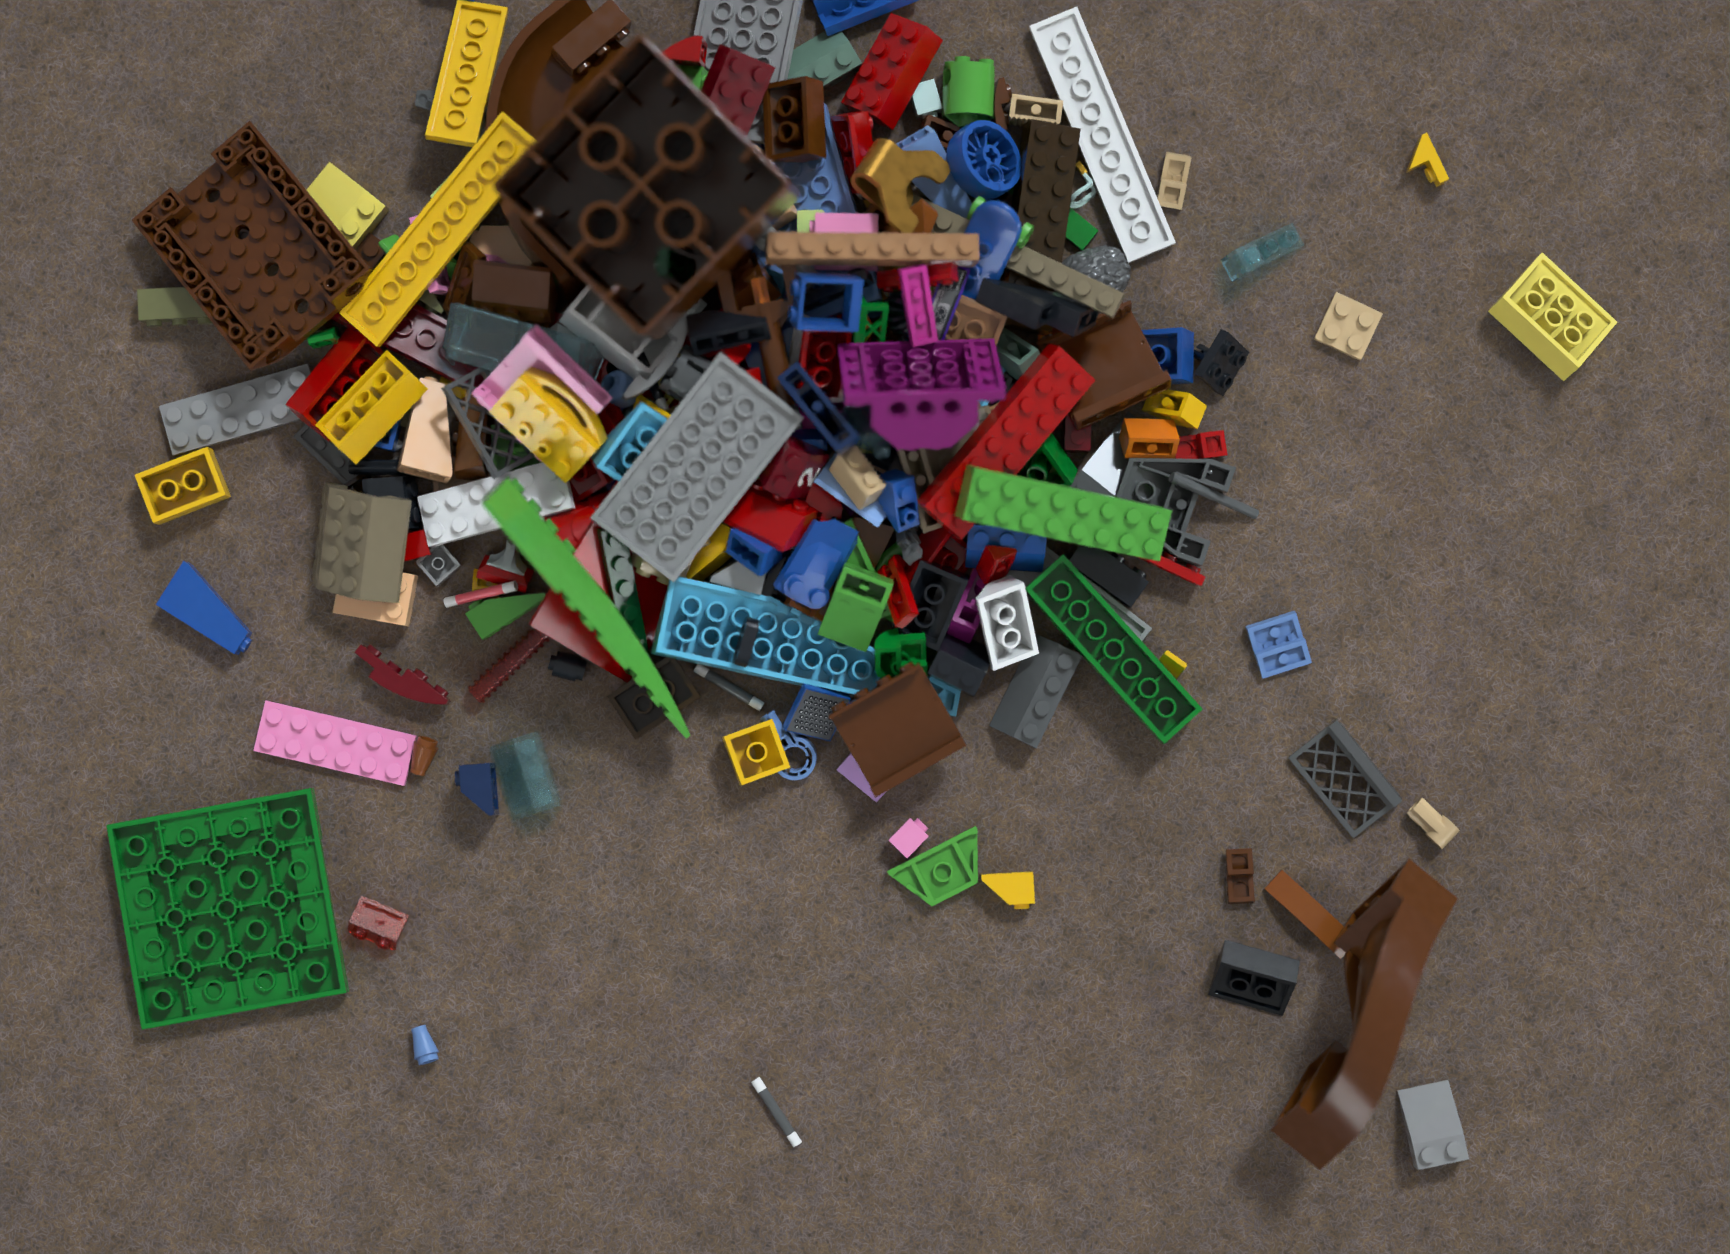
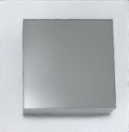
M444 544L432 547L430 549L432 555L421 557L416 561L417 565L437 587L462 567Z

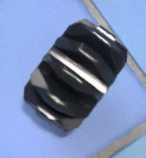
M902 291L890 292L888 298L884 299V303L889 305L886 328L897 334L908 333Z

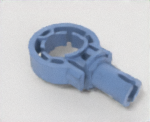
M774 710L770 711L768 715L762 716L760 719L763 722L773 719L784 751L790 747H799L805 752L806 756H809L808 747L812 754V764L810 767L807 766L810 758H807L804 766L798 769H790L791 773L798 774H790L784 770L778 773L789 780H800L807 777L813 771L817 762V752L813 743L797 733L785 731ZM782 739H785L788 744L785 745Z

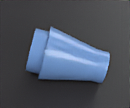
M426 1025L411 1029L414 1060L418 1061V1065L438 1060L437 1053H439V1050L432 1040Z

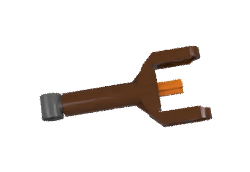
M781 265L788 301L784 299L771 301L766 276L750 280L755 305L742 307L740 311L732 274L728 270L718 281L723 311L766 317L772 339L760 341L758 345L767 388L800 414L799 407L793 406L796 404L795 400L777 379L778 376L790 368L782 326L788 318L789 306H792L793 303L790 286L791 281L795 280V272H798L797 266ZM802 421L795 430L803 429Z

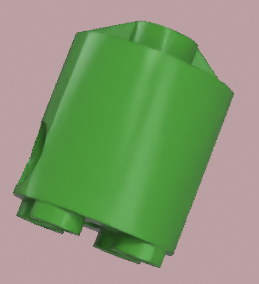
M957 56L955 61L945 62L943 66V119L951 121L956 126L962 128L974 121H991L994 118V60L979 59L976 62L970 61V57Z

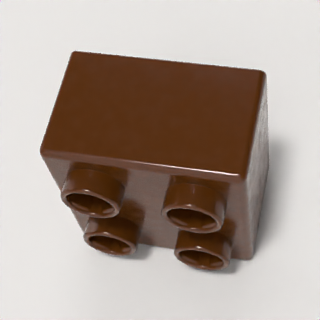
M641 35L636 36L495 180L493 185L495 192L637 334L657 340L661 339L800 197L798 188L658 48ZM658 248H669L694 259V278L686 286L657 275L654 260L656 255H658Z

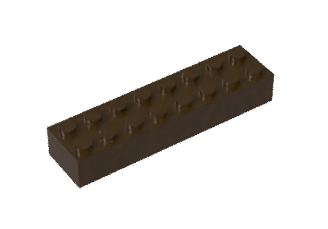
M1031 119L1024 123L1019 149L1021 172L1018 182L1014 185L1011 208L1019 217L1021 229L1026 222L1034 226V230L1025 247L1062 264L1081 128ZM1007 268L1004 269L1001 275V281L1056 292ZM1007 317L1003 327L1039 335L1048 334L1053 329L1052 326L1046 324L1034 330Z

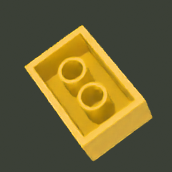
M209 447L199 449L135 474L152 522L158 525L231 497L214 451Z

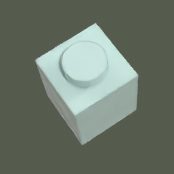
M931 79L920 82L911 97L917 120L924 119L928 114L938 118V113H942V104L935 80Z

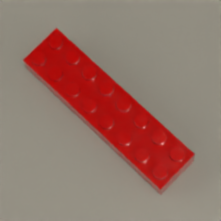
M1049 343L1007 392L1005 399L996 405L917 499V504L952 536L962 540L976 523L955 516L966 465L1017 475L1095 382V379L1060 346Z

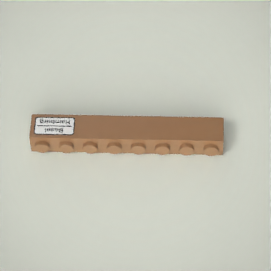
M768 232L765 238V265L913 266L922 263L932 265L952 262L958 265V267H975L979 261V234Z

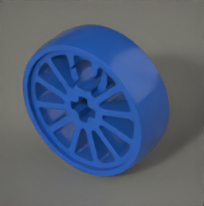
M978 120L962 127L951 137L947 146V162L954 180L967 194L974 198L981 196L986 200H990L1008 192L1018 182L1021 172L1020 153L1012 137L1001 126L988 120Z

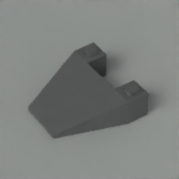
M1129 458L1116 497L1172 510L1163 549L1170 555L1178 558V560L1200 567L1203 566L1211 541L1186 533L1198 494L1169 482V476L1172 472H1175L1225 494L1229 490L1236 467L1213 459Z

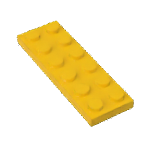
M457 0L425 133L426 140L474 147L478 142L509 13L508 7Z

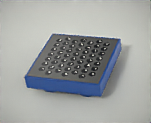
M803 683L787 715L783 728L788 732L831 741L837 729L832 719L830 720L828 717L829 713L832 712L831 707L843 700L847 704L851 698L846 693Z

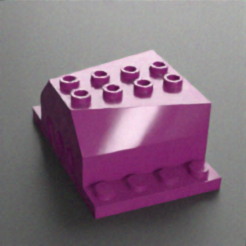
M994 338L938 340L937 342L916 347L911 346L910 341L837 343L845 405L862 406L868 404L871 427L897 449L913 451L921 448H931L934 450L950 448L978 424L979 400L994 402L1005 399V386Z

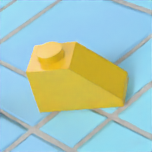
M1167 389L1146 399L1142 411L1160 419H1173L1177 426L1198 429L1207 405L1190 393Z
M1032 871L981 874V880L1006 903L1014 905V909H1029V904L1035 903Z

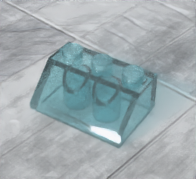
M540 731L491 746L513 821L563 805Z

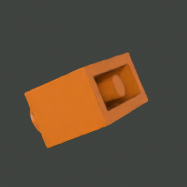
M1124 418L1119 435L1125 458L1175 459L1180 441L1173 419Z

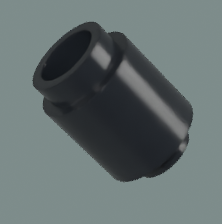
M558 651L557 656L551 655L548 670H552L551 676L574 682L576 679L582 681L587 661L582 660L580 656Z

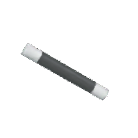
M697 664L693 672L754 709L761 710L764 705L763 701L701 664Z
M758 1077L751 1082L791 1145L793 1147L799 1145L802 1142L761 1078Z

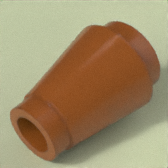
M418 736L417 741L413 743L410 772L425 776L438 751V741L426 736Z

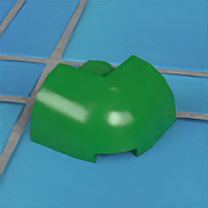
M898 628L887 630L877 637L874 646L877 677L882 678L889 674L892 678L900 673V667L911 661L914 665L919 662L927 675L925 633L899 634Z

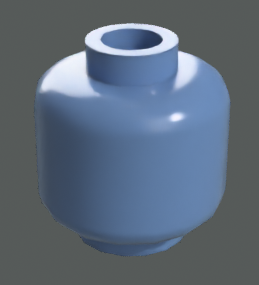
M616 370L604 377L601 387L613 397L609 403L620 408H627L636 401L637 397L628 401L621 399L634 381L631 376L624 371Z

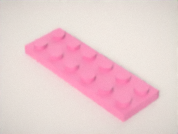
M265 700L253 751L405 786L412 759L413 743L416 741L417 735Z

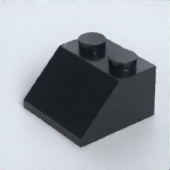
M400 476L362 480L363 493L378 497L395 496L412 500L408 530L420 528L421 512L418 508V486L415 482V477Z

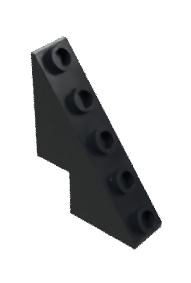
M989 278L982 279L976 302L1034 330L1047 324L1073 337L1094 327L1099 315L1098 311L1060 293Z

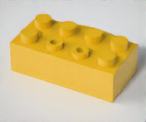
M534 367L528 368L488 411L565 484L607 440L603 425L595 411L561 378ZM560 394H562L565 398H567V399L578 409V411H577L568 401H566Z

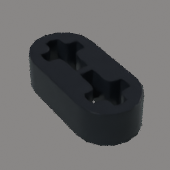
M745 617L736 645L733 664L747 667L760 620Z

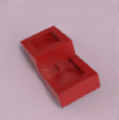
M1224 430L1180 436L1175 459H1211L1227 456Z

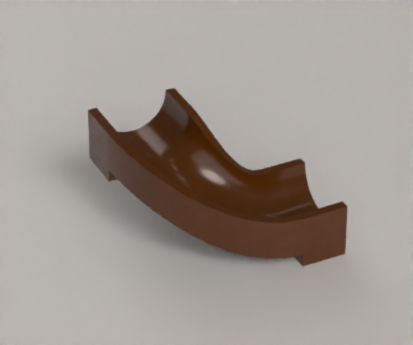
M555 0L519 32L508 47L496 72L487 106L486 131L499 114L504 112L536 139L625 48L616 40L609 46L611 49L605 56L600 59L597 56L590 62L591 66L586 72L581 75L577 73L573 77L551 55L552 47L593 13L586 0ZM501 198L499 204L521 250L534 266L551 268L557 293L568 304H571L588 284Z

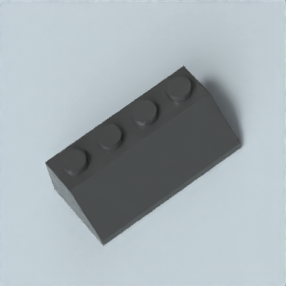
M1035 634L1039 654L1021 660L989 726L1037 749L1082 655Z

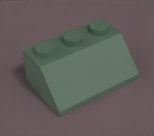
M824 31L793 49L788 79L808 76L823 81L824 92L858 72L862 62L842 31L827 36Z

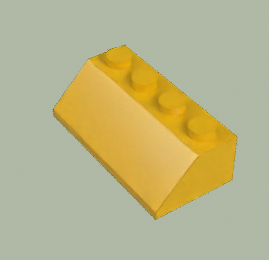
M386 350L315 425L338 449L357 464L386 435L391 427L404 416L412 405L422 397L428 388Z

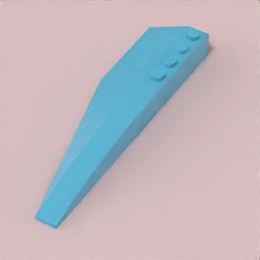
M678 577L675 582L669 580L656 627L651 654L799 686L805 683L846 693L854 697L853 694L865 687L868 690L878 686L876 681L881 679L876 674L875 650L873 647L869 646L867 652L820 636L818 631L822 623L821 621L813 619L773 597ZM747 616L760 620L749 663L747 667L733 664V657L742 624ZM927 675L949 715L955 717L961 691Z

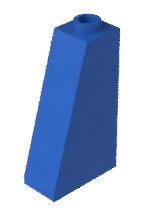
M183 561L156 605L236 655H239L240 652L244 653L252 642L250 639L252 632L191 563Z

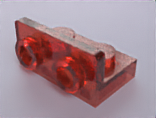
M361 896L349 920L348 931L357 939H367L375 942V945L381 949L396 950L398 940L409 919V915Z

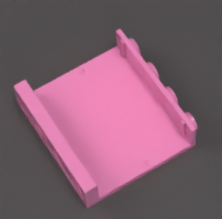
M537 324L523 336L519 344L486 380L471 393L480 405L490 410L528 368L534 367L561 378L596 414L613 399ZM560 394L566 401H568V402L578 411V409H577L567 398H565L562 394Z

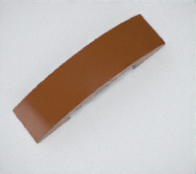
M1281 870L1264 889L1341 959L1346 953L1334 942L1344 926Z

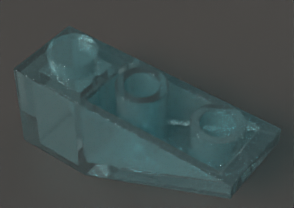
M1291 223L1235 249L1220 261L1229 278L1234 282L1303 247L1304 243L1294 224Z

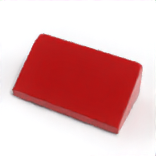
M993 545L985 546L976 567V571L984 585L1007 576L1017 554L1016 548Z

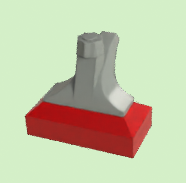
M510 538L507 540L506 547L502 552L491 554L490 556L485 554L478 568L476 578L498 585L516 581L518 584L517 591L526 593L534 570L527 568L528 566L522 562L520 549Z

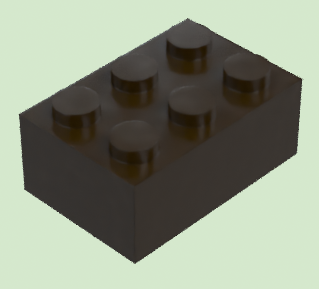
M666 657L655 664L680 711L702 698L677 659ZM632 679L607 697L634 739L637 740L668 720L663 712L664 709L658 707L651 700L646 692L647 689L640 687Z

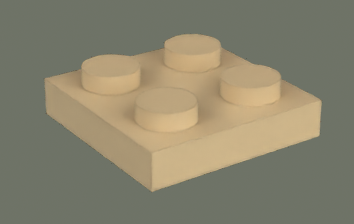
M1335 292L1314 340L1361 361L1383 313Z

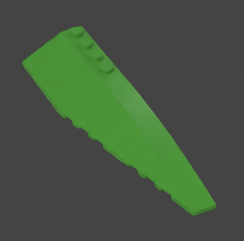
M509 476L504 478L483 496V507L557 593L562 590V597L566 604L574 611L580 610L579 617L592 632L595 629L597 630L596 637L625 670L630 669L629 672L635 682L640 687L647 689L646 692L651 700L658 707L664 709L663 712L687 739L690 736V732L677 704L655 664L628 622L594 577L573 554L576 549L567 538L563 541L557 535L559 529L550 518L545 520L541 516L542 508L533 498L528 500L522 493L525 491L522 484L516 478L513 480Z

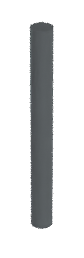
M1172 472L1169 476V482L1250 518L1256 519L1259 515L1258 509L1182 475Z

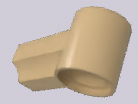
M1423 798L1415 802L1406 813L1441 850L1460 831L1447 817L1441 816Z

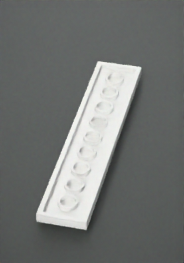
M1074 7L1030 25V32L1058 99L1063 101V111L1070 127L1081 128L1079 149L1127 262H1133L1174 245L1176 242L1078 8Z

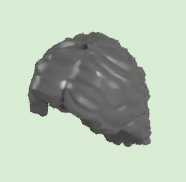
M1103 245L1087 248L1067 257L1062 262L1063 265L1120 292L1126 289L1130 279L1129 271L1131 267L1124 253L1116 247Z

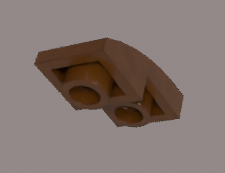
M1004 77L994 83V118L991 122L1007 130L1009 118L1007 112L1003 111L1002 108H1005L1011 102L1012 92L1009 84H1006Z

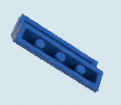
M812 0L827 36L919 1Z

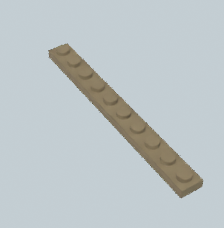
M913 194L911 206L923 199L938 212V217L931 233L964 234L970 220ZM1015 246L1005 267L1113 319L1125 297L1123 292L1025 246L1022 249Z

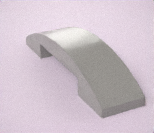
M688 313L674 325L667 335L675 343L648 380L638 374L621 399L628 401L641 395L656 384L667 372L684 343L688 329L686 321Z

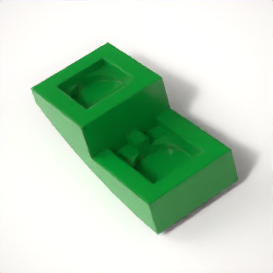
M335 326L315 331L307 340L308 344L315 349L337 344L341 336L339 328Z

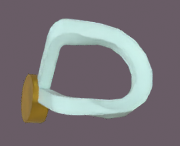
M1080 161L1076 163V168L1087 184L1071 195L1070 208L1072 209L1085 205L1096 195L1093 181ZM1089 188L1092 190L1081 200L1074 202L1075 198Z

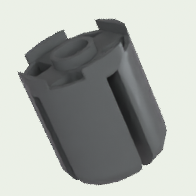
M687 344L680 350V357L675 359L664 374L658 387L680 403L713 362L702 354L694 356L692 347Z

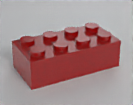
M890 13L841 103L852 112L868 111L874 123L893 130L943 40L929 27Z

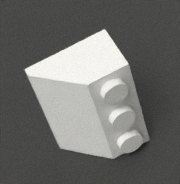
M1009 575L987 583L976 597L991 670L994 671L1037 655L1039 650L1024 582Z

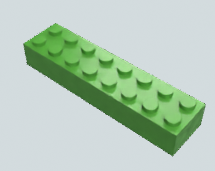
M966 465L955 516L976 523L1160 561L1172 510L1157 505Z

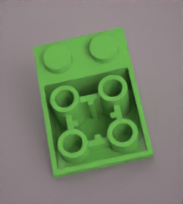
M847 562L844 563L818 635L867 652L893 587V579Z

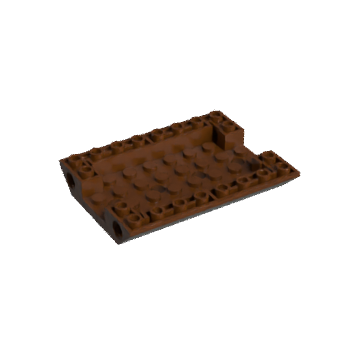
M249 121L211 153L216 160L213 165L179 193L170 187L135 216L132 222L249 370L252 371L281 361L342 310L362 291L371 269L254 124ZM214 191H219V199L216 202H209L210 194ZM242 228H249V235L245 239H239V231ZM274 264L279 265L278 273L274 276H268L269 267ZM308 302V310L302 314L298 313L297 308L299 304Z

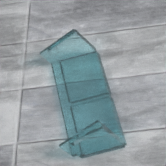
M451 303L442 348L446 351L445 357L451 365L459 361L494 371L519 344L523 336L535 325L519 322L513 318L460 303ZM539 326L581 368L596 380L604 357L594 343L583 338Z

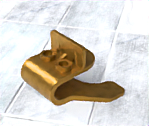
M879 138L874 141L851 176V184L857 192L870 202L864 214H871L878 209L885 214L887 222L898 232L912 233L918 224V218L910 209L913 201L910 181L917 177H926L941 184L946 180L951 170L948 162L935 151H905L891 140Z

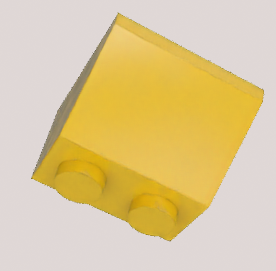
M773 719L722 737L739 785H744L790 768Z

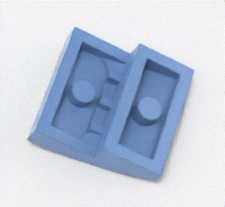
M1295 611L1245 626L1262 678L1312 663Z

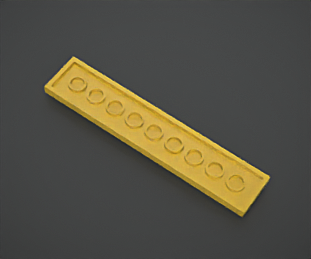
M501 112L369 275L362 291L339 314L374 345L381 347L501 199L493 188L495 180L531 145L535 138L506 113Z

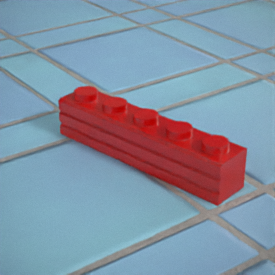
M952 262L926 265L930 287H936L937 284L941 283L943 285H951L952 282L958 281V265ZM898 269L877 272V288L885 293L893 292L895 289L902 291Z

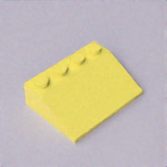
M330 162L307 189L354 249L359 246L369 232L372 233L390 211L383 203Z
M1543 253L1530 264L1488 310L1492 316L1563 381L1583 364L1617 323L1613 317Z

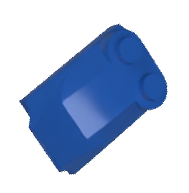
M813 519L774 581V587L789 598L809 608L820 609L824 607L829 600V590L858 543L859 531L836 519L824 522Z

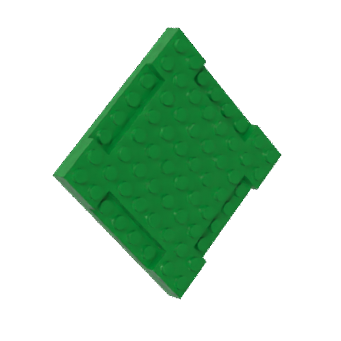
M314 788L106 825L142 1030L349 992L341 940L339 941L322 847L321 839L323 837Z

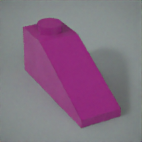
M976 568L973 569L946 633L969 644L980 622L976 597L986 586L977 573Z

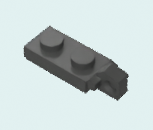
M918 525L902 532L895 531L897 544L902 548L903 559L909 566L914 561L922 558V549L919 545L921 540L917 533L919 530Z

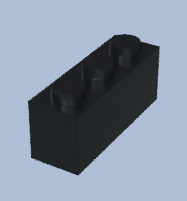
M1079 545L1069 559L1081 574L1129 608L1133 606L1149 583L1145 579L1147 575L1135 566L1133 569H1130L1124 564L1126 560L1116 552L1109 554L1104 549Z

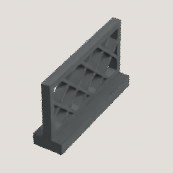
M497 358L441 388L493 479L535 457L512 433L510 436L499 432L501 424L497 419L494 430L482 426L485 414L494 416L488 412L489 410L486 407L469 403L471 393L477 388L473 386L475 376L481 373L484 380H486L500 364ZM456 386L466 389L465 400L457 399L451 389ZM468 408L480 412L477 424L470 422L467 418ZM481 431L493 435L490 447L482 444L480 440ZM498 437L509 441L507 452L495 449ZM514 443L522 445L527 455L522 458L513 455ZM494 454L506 458L504 468L499 471L493 463Z
M1338 718L1288 757L1353 838L1402 802V797ZM1327 733L1335 741L1334 752L1318 750L1319 740ZM1316 743V749H1308ZM1337 745L1341 748V750L1344 753L1337 752ZM1303 752L1315 753L1314 767L1302 766L1296 758ZM1318 753L1333 755L1332 770L1316 768ZM1336 755L1349 758L1351 761L1350 772L1335 770ZM1355 766L1360 773L1353 772V767ZM1306 770L1313 771V776L1311 777ZM1316 771L1331 773L1330 788L1320 787L1316 784ZM1334 774L1350 775L1348 790L1333 788ZM1352 776H1360L1366 779V792L1351 790ZM1370 785H1371V787L1375 790L1376 793L1369 792V790H1370ZM1323 791H1329V798ZM1332 792L1348 793L1346 808L1333 805L1331 802ZM1350 794L1366 795L1364 810L1349 808ZM1369 796L1380 797L1386 806L1379 811L1367 810ZM1339 811H1346L1345 818ZM1348 812L1364 813L1363 824L1355 830L1347 822ZM1367 814H1373L1372 817L1366 820Z

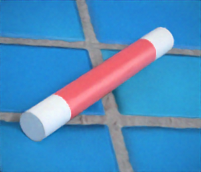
M511 581L444 598V605L448 608L518 590V584L516 581Z

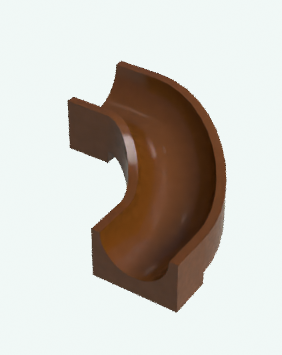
M1410 859L1401 865L1352 912L1334 942L1346 953L1344 957V977L1353 1028L1348 1049L1335 1040L1308 1065L1271 1128L1273 1133L1319 1170L1360 1134L1379 1103L1396 1060L1427 958L1444 922L1458 900L1456 896Z

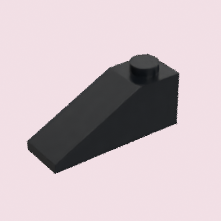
M716 310L686 315L689 340L694 356L772 339L766 317Z

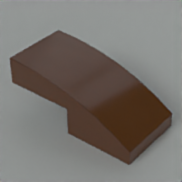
M1252 848L1226 850L1228 904L1255 902Z

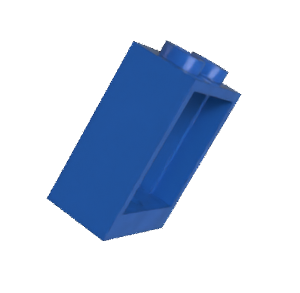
M795 272V280L791 281L790 286L793 303L788 309V320L797 330L858 332L864 280L857 274ZM805 284H845L842 319L802 317Z

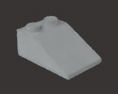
M1448 1080L1397 1090L1413 1166L1417 1170L1469 1159L1464 1133Z

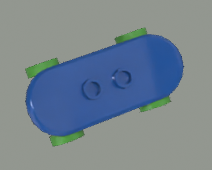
M981 196L977 197L968 212L967 219L970 221L964 234H979V261L975 267H967L971 271L962 295L974 300L977 298L982 279L989 278L999 281L1015 246L1022 249L1034 230V226L1028 222L1021 229L1018 215L1007 204L1000 201H987Z

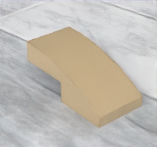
M1166 152L1157 197L1160 206L1182 210L1191 156Z

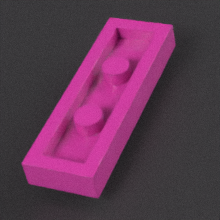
M922 263L898 269L910 345L916 347L937 342L938 337L927 266Z

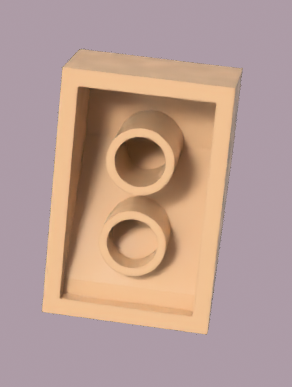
M408 573L402 574L399 603L359 600L336 594L333 613L409 627L418 576Z

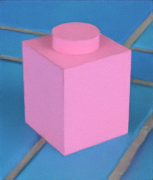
M909 818L891 836L889 841L908 858L929 837L925 833L928 828L918 818L915 821Z

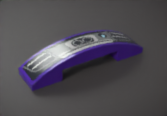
M958 267V281L952 282L951 285L937 284L932 297V305L938 340H945L970 274V268Z

